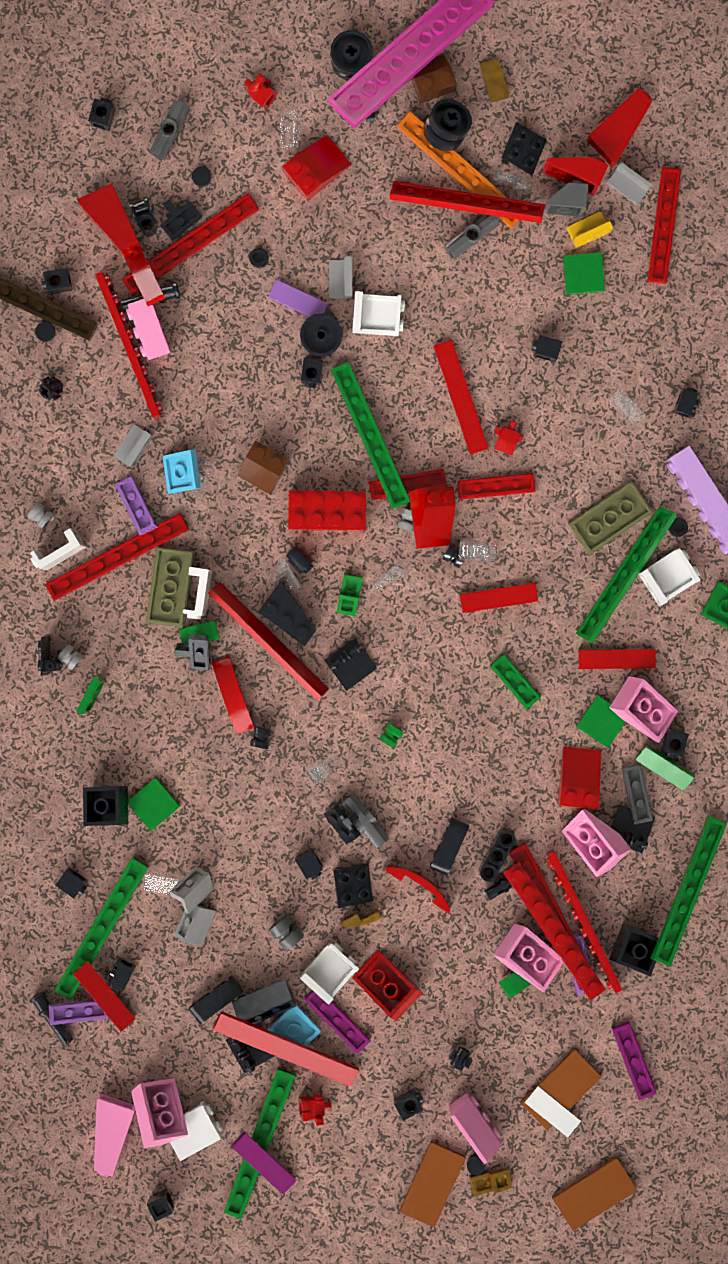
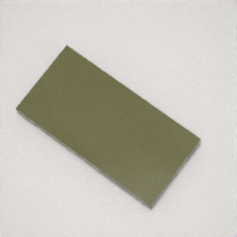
M630 481L568 523L588 555H591L652 514L653 511L634 483Z
M157 547L146 623L184 628L186 614L183 613V609L187 610L192 576L188 575L189 567L194 565L195 552Z

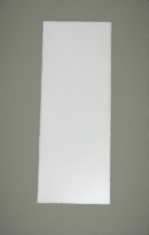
M537 1087L525 1102L566 1137H569L581 1122L540 1087Z

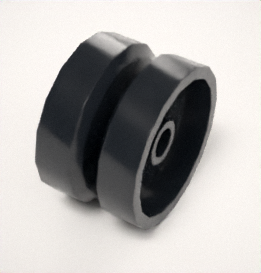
M346 30L334 38L330 50L331 65L334 72L340 78L348 81L372 60V45L364 33L357 30Z
M451 99L440 100L433 106L423 126L424 136L438 150L448 152L456 150L470 130L472 117L462 103Z
M324 313L314 314L302 324L300 331L301 343L312 355L319 357L328 356L340 346L342 329L338 321L331 315ZM320 331H323L325 337L319 339L317 336Z

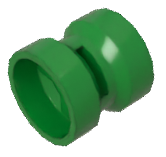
M388 722L385 727L386 731L378 739L388 746L395 748L398 738H401L404 732Z

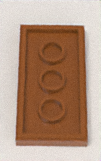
M573 1049L520 1103L548 1131L553 1125L525 1103L534 1090L540 1087L565 1109L569 1110L602 1076Z
M430 1141L399 1212L431 1227H435L466 1156Z
M614 1157L554 1195L552 1199L572 1231L636 1192L637 1188L618 1158Z

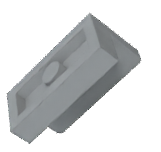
M622 162L606 183L635 205L640 203L652 186L651 183Z
M344 256V260L329 261L330 299H352V256Z
M133 425L115 452L114 457L133 469L153 436L138 426Z
M194 867L170 891L171 897L183 903L185 912L189 914L213 891L214 887L209 873Z
M198 905L189 914L184 911L174 935L184 943L202 946L216 911L204 908L201 905Z

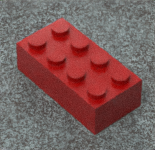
M289 490L288 529L299 531H366V491Z

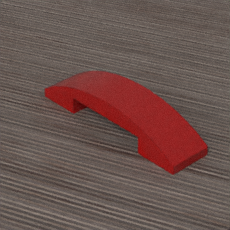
M230 656L213 661L214 673L236 734L253 729L254 724L246 706Z
M386 865V872L399 881L406 875L435 895L432 899L433 904L448 914L451 910L444 895L430 880L406 867Z

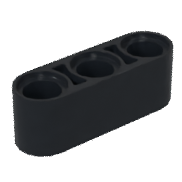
M452 817L449 820V826L446 827L441 838L442 842L438 845L433 856L434 860L433 862L431 861L429 866L430 869L446 876L454 863L469 828L468 824Z
M507 828L501 829L497 833L479 867V874L484 881L490 882L497 877L515 843L513 832ZM508 833L511 835L510 841L502 842L501 836ZM496 850L502 852L499 859L492 858V853ZM486 867L493 869L490 876L483 875V870Z
M232 975L228 977L229 979L226 982L220 983L213 989L214 991L208 992L197 1000L198 1003H193L188 1008L199 1024L205 1022L243 993L244 990Z

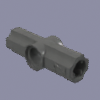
M174 100L165 120L160 124V131L150 149V154L160 160H166L174 141L179 136V130L190 109L185 103ZM168 127L174 128L172 133L168 134L165 132Z
M485 214L473 224L468 225L462 233L444 246L448 255L455 260L470 247L476 245L479 240L500 225L498 218ZM474 232L477 238L471 239L467 233Z
M354 793L341 803L348 814L353 812L357 814L359 818L354 821L355 825L362 833L366 834L376 848L382 846L390 839L384 829L377 823L376 817L370 813L371 811L368 808H365Z

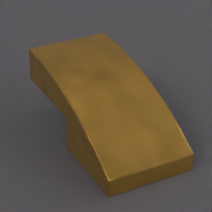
M498 58L479 63L490 102L493 103L509 98L506 81Z
M378 909L363 917H360L358 911L343 918L340 924L342 927H357L373 923L382 917Z
M508 1168L469 1176L474 1196L492 1191L499 1193L513 1188Z

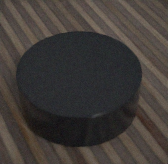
M205 167L194 169L192 172L193 183L201 188L208 186L211 182L210 171Z
M256 248L251 251L249 260L253 267L263 268L267 265L269 257L264 249Z
M42 322L37 325L35 335L42 342H50L55 337V329L50 323Z
M675 518L668 531L674 537H681L687 533L688 524L682 518Z
M477 1154L471 1155L467 1159V1169L472 1175H480L485 1171L486 1164L481 1161Z

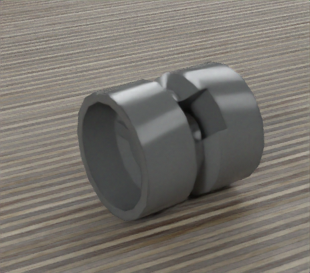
M288 914L279 919L268 930L275 939H279V944L284 951L292 948L304 937L301 930L293 926L294 922Z

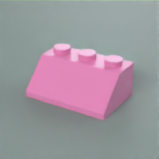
M175 1078L140 1083L131 1091L144 1148L163 1145L188 1135Z
M467 1092L449 1105L450 1115L481 1161L486 1164L502 1145L500 1140L502 1135L496 1127H491L489 1124L491 1120L487 1113L479 1110L478 1106L480 1104L475 1096L470 1097Z

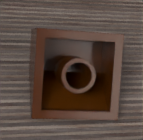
M444 55L435 57L411 78L420 104L455 92L457 88V82L451 65Z
M255 440L237 476L271 495L290 461Z

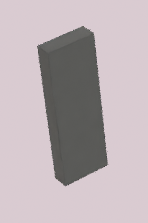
M641 764L621 768L633 824L653 821Z

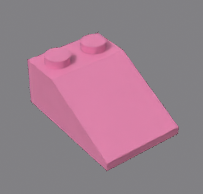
M630 676L609 707L621 719L658 743L678 713L644 679Z
M586 809L581 810L562 830V833L596 877L610 871L631 850L618 832Z
M518 924L512 926L494 953V956L504 965L542 992H545L564 963L560 956L527 927Z

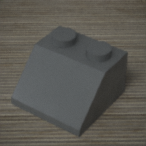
M578 180L566 184L547 201L544 214L581 217L586 209L588 184H583L582 181Z

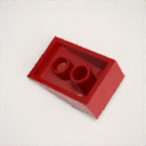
M326 135L297 153L282 166L283 173L308 202L352 164Z
M598 157L547 158L542 173L566 184L572 183L575 180L582 181L583 184H588L587 194L594 196L609 165Z
M454 486L421 488L409 491L416 549L449 546L456 508Z
M563 746L557 799L558 805L598 810L601 750Z
M379 950L352 977L391 1019L396 1021L423 993Z

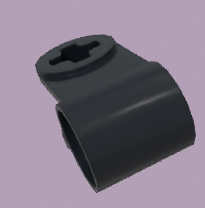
M147 197L134 204L129 203L141 232L148 237L155 235L158 227ZM146 223H152L151 228L144 229Z

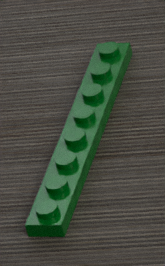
M349 362L331 369L392 510L410 503V499Z
M659 506L576 632L578 636L592 644L594 643L677 517L674 512Z
M707 816L651 956L652 960L671 967L727 825L712 816Z
M134 857L131 858L54 991L70 1000L73 998L80 986V982L72 973L86 961L92 965L149 866Z
M279 1067L252 1134V1138L266 1151L270 1145L296 1075ZM244 1158L223 1212L242 1219L259 1174Z

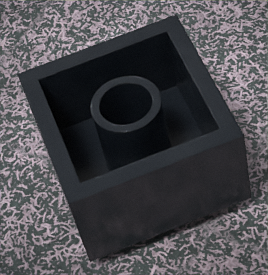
M128 786L83 787V826L128 825Z
M622 924L609 960L651 977L656 961L652 960L651 956L659 938Z

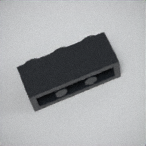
M285 979L275 981L268 987L258 988L253 993L239 996L236 1000L232 1001L236 1017L252 1024L296 1007L291 988Z

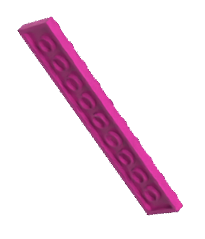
M439 0L328 98V103L355 129L491 9L494 2L492 0Z

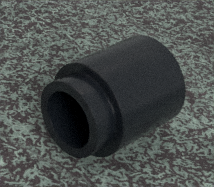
M297 545L286 555L289 559L288 562L300 574L302 572L307 574L314 567L312 564L314 560Z

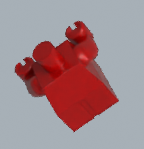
M259 73L256 77L257 81H251L248 78L244 85L248 88L247 92L251 98L265 109H268L278 93L269 87L271 81Z
M510 421L508 427L496 425L494 432L498 437L494 449L513 455L517 442H522L524 437L518 430H515L517 422Z
M318 1094L298 1097L299 1116L303 1122L314 1119L316 1126L324 1125L323 1116H325V1110L332 1109L331 1102H324L323 1096Z

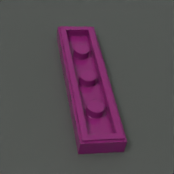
M313 990L304 998V1001L356 1054L371 1041L333 1001L328 1005Z
M630 1022L612 1027L638 1100L657 1094Z
M245 1131L231 1144V1147L283 1195L297 1181L293 1175Z

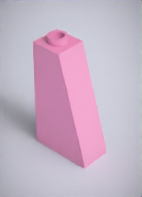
M100 1094L96 1107L94 1171L108 1177L113 1176L135 1113V1106L104 1094Z

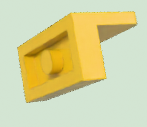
M602 212L593 214L567 227L575 248L604 236L613 229L611 222H606Z

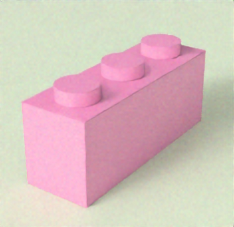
M144 299L128 304L129 308L126 309L129 320L133 319L136 327H133L136 338H140L142 342L140 350L143 357L147 356L148 360L170 353L171 351L154 304L147 306Z

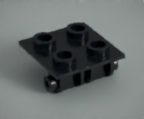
M516 122L501 157L502 163L507 165L511 163L526 173L533 175L547 140Z
M50 636L41 637V640L38 641V652H41V660H38L37 667L38 671H41L40 676L50 675V672L61 670L63 664L58 659H50Z
M356 638L324 660L346 691L377 669Z
M619 805L611 828L622 836L631 850L643 853V850L648 846L647 839L655 817H653V821L633 824L630 808Z
M368 863L345 868L336 867L333 870L338 908L373 901Z
M260 1022L255 1024L259 1027H262ZM231 1037L226 1039L244 1073L253 1072L255 1067L274 1057L270 1053Z

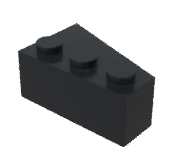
M281 581L258 611L259 614L304 646H306L317 631Z

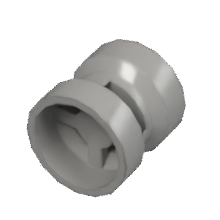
M38 503L28 514V518L38 522V526L42 530L49 525L47 521H52L55 517L52 512H47L45 506L41 503Z
M402 509V518L398 521L397 527L414 532L412 511Z
M68 644L57 659L65 662L68 668L73 671L83 660L84 655L74 651V647Z

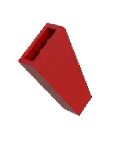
M640 88L591 132L586 140L611 168L618 162L652 103L650 95Z
M112 183L77 199L85 214L125 258L136 256L143 250Z

